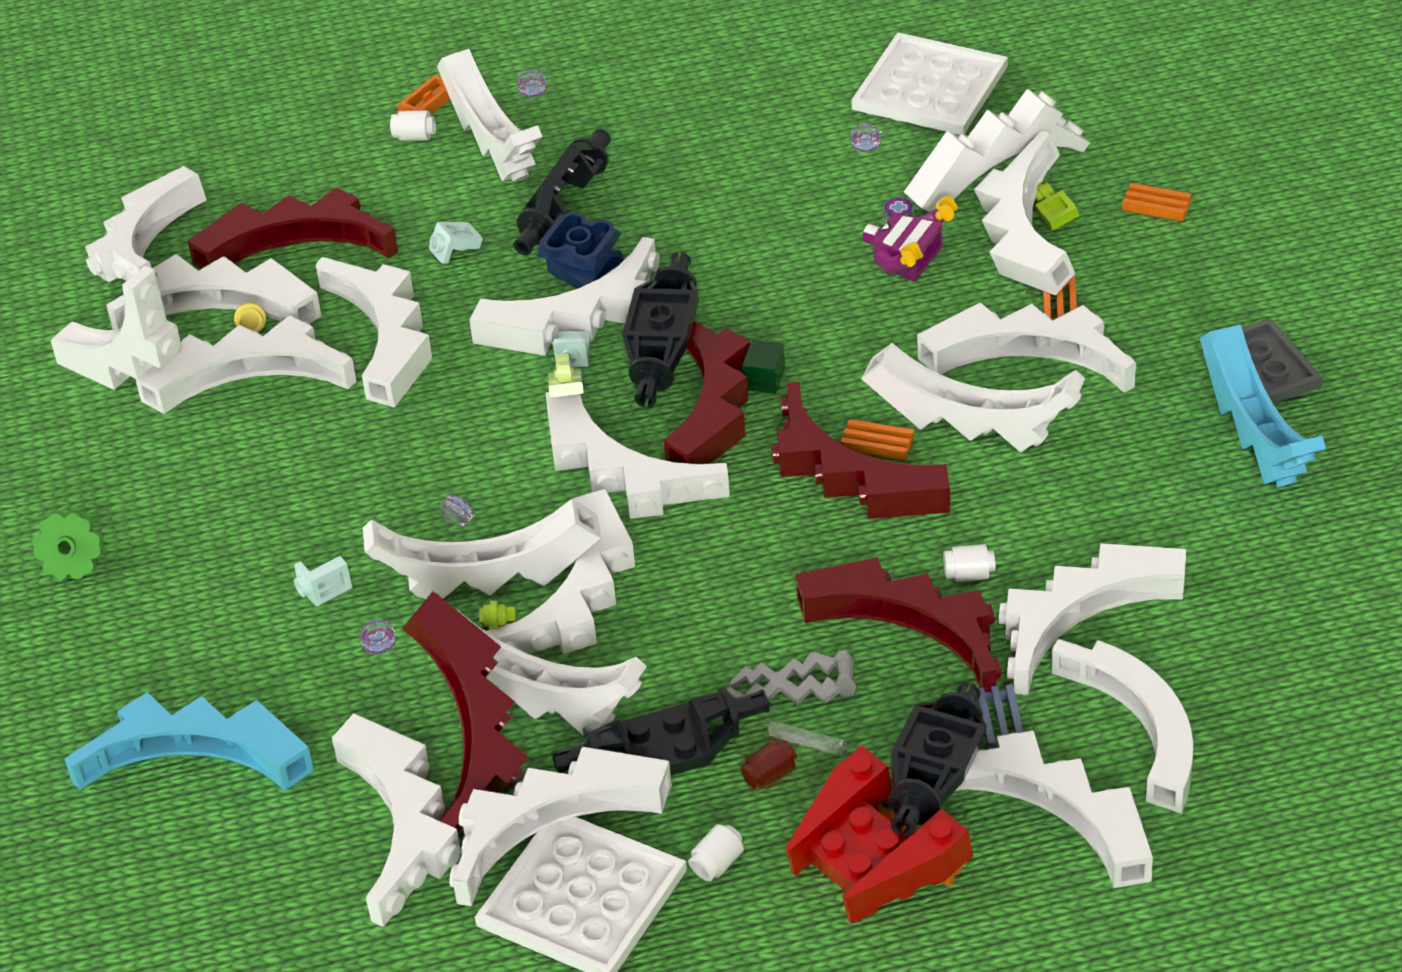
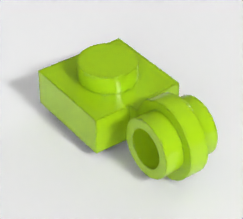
M1040 182L1037 185L1034 201L1036 210L1052 231L1079 217L1077 207L1063 190L1055 193L1048 182L1044 184Z
M490 601V604L479 608V622L483 628H489V630L499 629L501 626L519 621V613L516 608L506 607V604H499V601Z

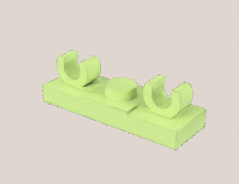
M569 353L557 354V369L554 372L548 373L550 397L582 394L581 370H574L573 367H570Z

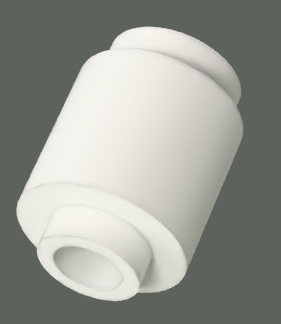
M428 110L399 111L398 114H392L391 135L393 138H399L400 141H429L431 134L436 133L435 117L430 116Z
M986 544L952 547L951 551H943L946 579H954L955 582L989 579V572L995 571L994 551H987Z
M715 825L692 850V857L688 860L690 868L705 881H712L714 877L719 878L744 851L742 836L730 825Z

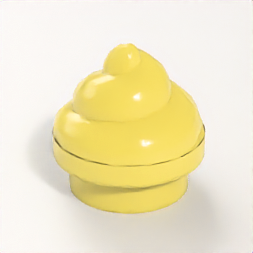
M247 302L241 304L236 309L234 322L236 327L242 325L251 331L259 332L265 326L266 313L259 304Z

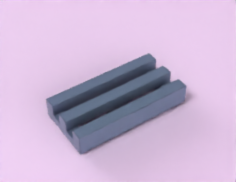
M1013 684L1006 685L1005 690H999L998 686H991L990 692H985L984 687L979 688L980 697L977 702L983 712V720L987 725L985 733L987 749L997 748L987 702L994 703L1000 736L1009 734L1002 705L1003 700H1007L1014 733L1023 732Z

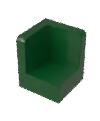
M752 340L743 363V374L747 376L748 391L776 394L785 370L784 343Z

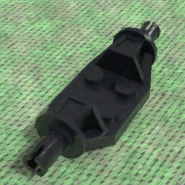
M596 129L590 139L585 137L575 139L518 215L517 227L521 234L513 243L518 253L525 256L529 255L536 244L539 245L540 240L561 214L565 215L567 213L556 197L565 183L585 188L594 174H600L607 168L609 160L605 148L611 142V136L607 131Z
M678 252L673 253L670 266L657 270L653 279L634 288L622 338L630 362L629 377L638 386L634 400L641 407H645L647 397H649L648 407L654 406L657 391H664L670 388L674 381V370L688 347L699 303L697 281L688 271L691 258L684 252H681L679 262H677Z
M962 682L958 686L957 692L944 693L935 702L914 705L891 754L893 787L889 794V804L894 813H896L891 821V828L897 835H900L903 827L906 825L903 837L911 836L916 829V825H923L942 808L941 805L964 782L985 738L987 727L983 720V712L976 702L980 697V690L975 684L972 683L969 691L965 692L969 682Z
M722 686L718 688V692L715 694L694 697L689 702L622 722L619 719L594 730L589 726L583 727V743L552 751L553 763L557 773L569 771L572 761H577L582 747L599 750L620 748L621 753L669 761L670 774L672 776L709 765L732 737L739 735V720L770 712L769 702L763 689L733 699L727 688ZM722 716L724 724L709 735L706 722Z

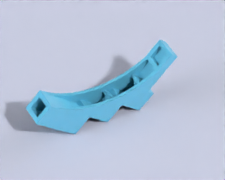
M1241 324L1211 331L1203 335L1199 339L1221 415L1232 413L1242 449L1254 448L1263 483L1276 482L1277 488L1297 483L1296 476L1307 472L1305 463L1316 460L1315 453L1326 449L1323 436L1310 439L1304 438L1291 428L1280 415L1259 378L1249 353Z
M148 692L117 711L120 723L64 758L71 781L79 790L110 770L146 759L176 755L210 756L234 761L262 773L284 791L314 771L309 747L257 700L240 709L228 719L202 696L171 715Z

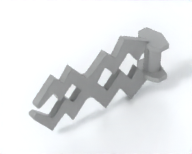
M848 650L838 651L834 657L810 652L803 664L793 658L779 672H774L761 662L754 671L745 666L730 681L731 687H728L727 690L733 699L744 696V694L733 688L747 680L751 688L745 695L763 689L768 702L778 692H783L798 705L812 692L826 704L838 694L843 697L854 696L856 682L853 677L854 659ZM818 666L829 675L835 667L839 677L835 683L827 676L821 684L809 674ZM793 673L804 680L798 687L789 681ZM762 678L769 682L765 687L758 684Z

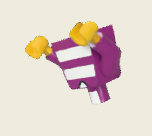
M951 196L940 199L935 206L937 209L924 216L911 217L894 214L882 228L868 224L865 227L862 239L863 242L873 245L874 262L876 265L880 266L888 275L898 274L910 281L916 282L943 247L942 223L944 221H951L954 217V211L958 209Z

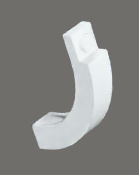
M1058 639L1052 649V674L1099 689L1120 701L1134 713L1147 730L1155 751V761L1147 777L1146 802L1182 814L1191 786L1193 739L1187 714L1173 690L1149 666L1115 646L1097 640L1091 650Z

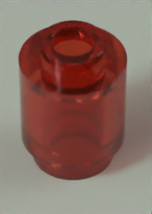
M774 738L746 757L745 763L740 766V772L746 783L753 790L768 789L796 769L795 760L797 755L788 742H781Z

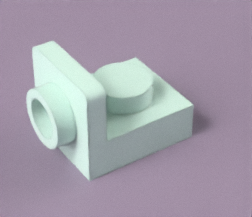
M437 222L434 232L430 237L429 250L442 264H448L453 249L458 251L480 249L483 238L469 222Z
M558 331L557 338L553 342L555 364L557 354L569 353L570 367H588L591 345L590 331Z
M341 556L312 571H309L301 561L294 564L297 578L293 581L298 593L303 598L307 596L316 607L352 588L347 563Z

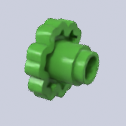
M58 511L40 522L41 533L35 535L32 539L33 555L36 559L44 561L43 571L46 574L53 575L58 580H63L69 575L78 580L96 569L97 561L95 558L104 553L103 534L100 531L93 530L94 521L91 517L84 516L80 511H73L68 515Z

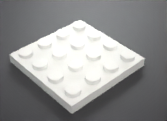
M897 33L852 98V110L891 118L896 121H904L922 127L949 131L953 134H965L1008 67V57Z
M577 817L570 818L546 827L535 834L475 916L476 926L584 972H618L686 873V861Z

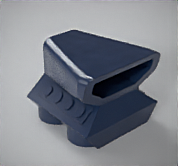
M580 213L561 214L540 240L537 256L546 259L549 274L578 289L600 279L624 261L622 252L613 249L622 233L615 229L614 225L607 220L589 222Z

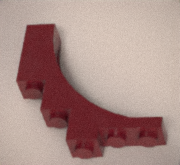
M337 187L312 206L290 195L263 214L257 209L240 203L187 241L192 264L199 269L208 266L223 256L232 263H236L268 249L303 242L328 241L351 243L368 247L389 259L398 253L394 228L387 223L373 218L368 213L362 212L359 199L353 194H349Z
M694 321L686 351L694 359L704 379L703 388L697 404L690 415L674 432L663 440L665 461L710 464L746 436L744 412L741 411L740 407L749 401L747 376L743 374V363L750 346V341L744 336L738 335L728 328L716 334L710 328H706Z
M800 382L786 383L787 396L781 397L782 417L789 416V419L783 420V429H777L778 443L771 444L773 464H780L781 477L815 475L816 485L823 484L824 498L859 495V504L866 505L868 519L950 513V484L947 464L913 465L889 462L864 455L840 444L820 429L807 414L801 401Z
M878 557L795 574L796 599L805 623L828 619L855 618L901 625L918 631L950 649L972 670L978 687H984L985 692H990L991 686H996V679L1001 678L999 660L997 657H991L990 624L995 622L994 612L990 602H984L980 590L942 597L939 586L933 587L928 573L891 581L889 571L882 570Z
M432 591L402 629L420 644L433 659L443 674L458 709L463 739L462 769L453 802L439 821L456 828L457 833H459L463 829V826L459 825L460 809L463 803H468L473 789L488 792L494 791L495 793L500 792L506 785L512 789L526 772L521 766L529 756L499 733L512 716L507 711L515 702L486 678L498 664V661L493 657L500 650L501 646Z

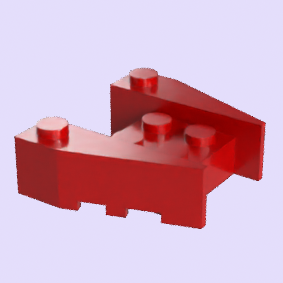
M862 745L834 768L785 847L792 874L797 876L812 863L845 891L842 898L848 921L851 924L877 913L878 907L897 898L903 901L913 896L914 890L929 883L935 886L946 881L973 857L969 830L942 809L909 837H903V831H901L900 835L893 832L891 821L875 809L877 805L889 796L892 789L888 766Z

